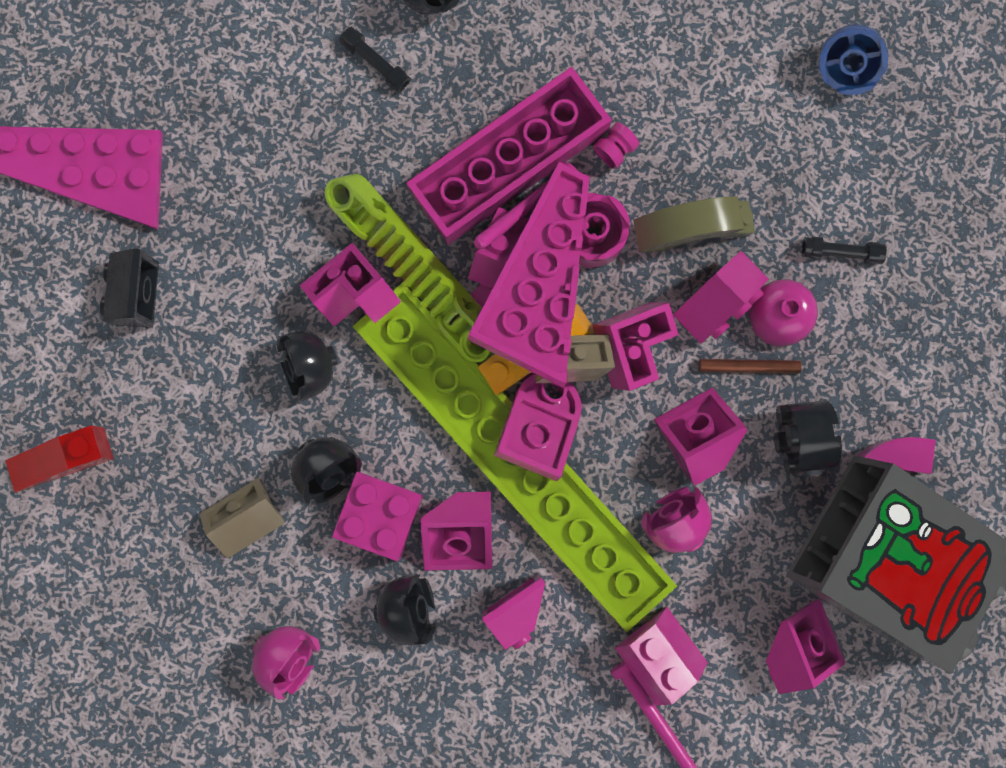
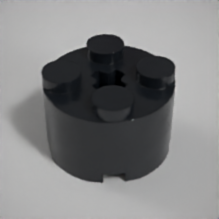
M829 401L786 404L776 407L779 432L774 433V445L776 452H782L783 464L787 474L826 470L839 465L842 441L841 436H834L833 425L839 424L836 411Z

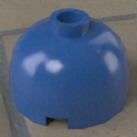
M849 24L837 29L826 39L820 51L819 70L823 81L844 95H858L871 90L876 86V83L882 78L888 68L889 54L885 41L875 29L863 24Z

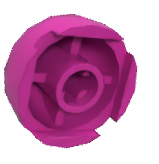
M790 279L775 280L762 286L760 289L764 294L748 310V316L750 317V323L755 335L765 343L777 347L794 345L805 339L815 327L818 317L817 301L812 292L802 283Z
M688 487L671 491L656 502L664 504V506L651 515L647 511L644 513L641 526L655 546L669 553L692 552L702 546L704 539L711 529L712 512L698 488L694 487L695 492H690Z
M295 626L279 627L260 637L254 645L252 672L257 684L279 700L285 699L282 694L286 691L291 695L294 694L306 681L314 666H306L313 650L319 653V640Z

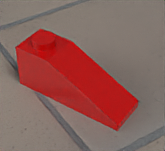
M90 425L53 438L5 460L14 491L17 493L114 460L104 427Z

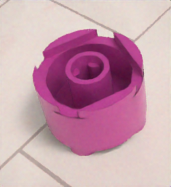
M588 193L582 232V249L579 258V265L585 268L601 267L609 264L618 257L629 236L630 219L626 209L616 198L609 195ZM589 226L593 229L599 227L601 229L599 236L595 233L589 234Z

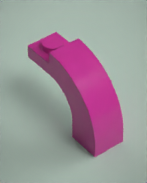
M918 437L884 440L869 446L857 456L893 463L909 473L932 474L936 440Z

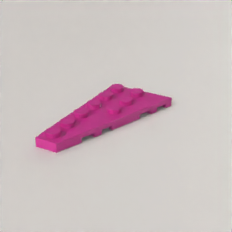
M0 126V174L158 230L163 133L161 130Z
M559 162L475 321L467 340L564 388L567 382L568 355L571 347L570 337L575 312L580 267L579 258L582 249V232L586 215L590 177Z

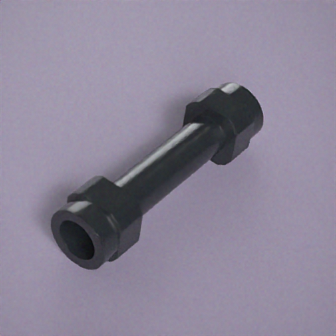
M352 26L342 33L339 42L351 54L357 52L386 78V84L392 90L401 93L407 87L411 78L399 66L395 68L366 44L362 33L355 30Z
M804 237L802 242V257H808L809 259H819L824 255L864 259V264H883L887 254L886 245L878 242H868L865 246L824 242L823 237Z

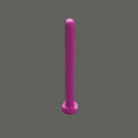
M564 162V163H563V164H565V165H567V166H569V167H571V168L577 170L572 164H570V163H568V162ZM549 181L479 234L474 240L475 247L477 249L486 248L534 210Z
M622 661L610 670L611 675L615 680H622L681 768H697L627 664Z

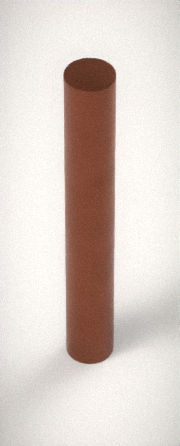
M699 359V372L800 374L802 369L800 360Z

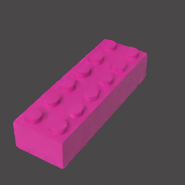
M571 66L406 183L409 194L448 246L494 214L498 207L502 208L553 172L559 162H567L608 133L612 119Z

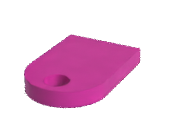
M533 374L519 386L514 395L494 456L558 481L562 476L581 416V400L577 390L570 382H566L564 388L555 383H536L535 376L537 374ZM545 385H554L559 390V398H550L545 392Z

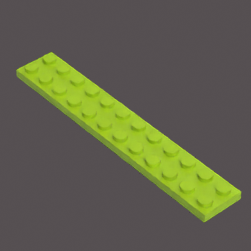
M401 283L393 290L401 301L396 307L376 323L366 314L352 327L618 624L628 632L671 593L677 585L567 463L561 478L558 481H554L494 456L512 402L503 392L495 395L478 369L479 365L469 361L441 332L437 326L436 318L429 315L430 311L426 307H422L420 305L421 301L417 297H413L411 295L412 291Z

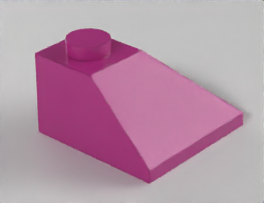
M713 387L654 419L677 463L694 486L725 469L747 432L746 426Z
M456 492L421 518L424 571L492 569L491 492Z
M539 573L482 611V620L505 650L511 646L517 650L532 639L530 633L535 630L545 582Z
M820 598L811 601L780 624L766 659L769 675L775 683L779 694L813 689L846 663Z

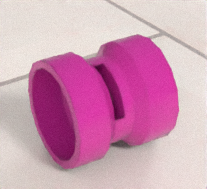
M616 122L609 129V135L606 138H600L593 145V150L604 163L616 170L623 163L624 156L627 153H633L640 144L637 137L628 127L620 122Z

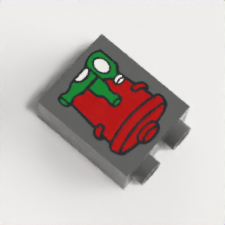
M854 455L787 572L786 577L912 656L952 674L958 662L968 657L974 650L978 640L977 628L992 600L997 599L1006 591V539L895 464Z

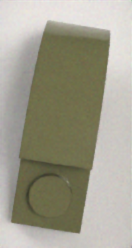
M738 196L687 202L667 207L633 220L639 252H662L693 241L715 237H744L755 233L753 213L750 209L749 201H739Z

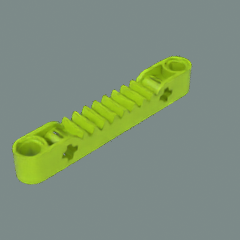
M355 173L331 179L327 183L324 193L329 207L356 236L367 241L366 245L368 247H374L377 250L375 253L377 257H384V265L386 267H393V275L401 277L403 279L402 285L412 289L411 295L421 299L420 305L430 309L429 315L436 317L437 326L466 359L475 363L482 362L493 355V352L467 340L482 307L366 178ZM346 187L349 191V197L346 193Z

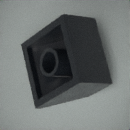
M129 249L110 253L109 263H106L104 266L103 278L107 285L106 295L100 301V313L103 316V321L111 325L153 328L159 262L143 250Z

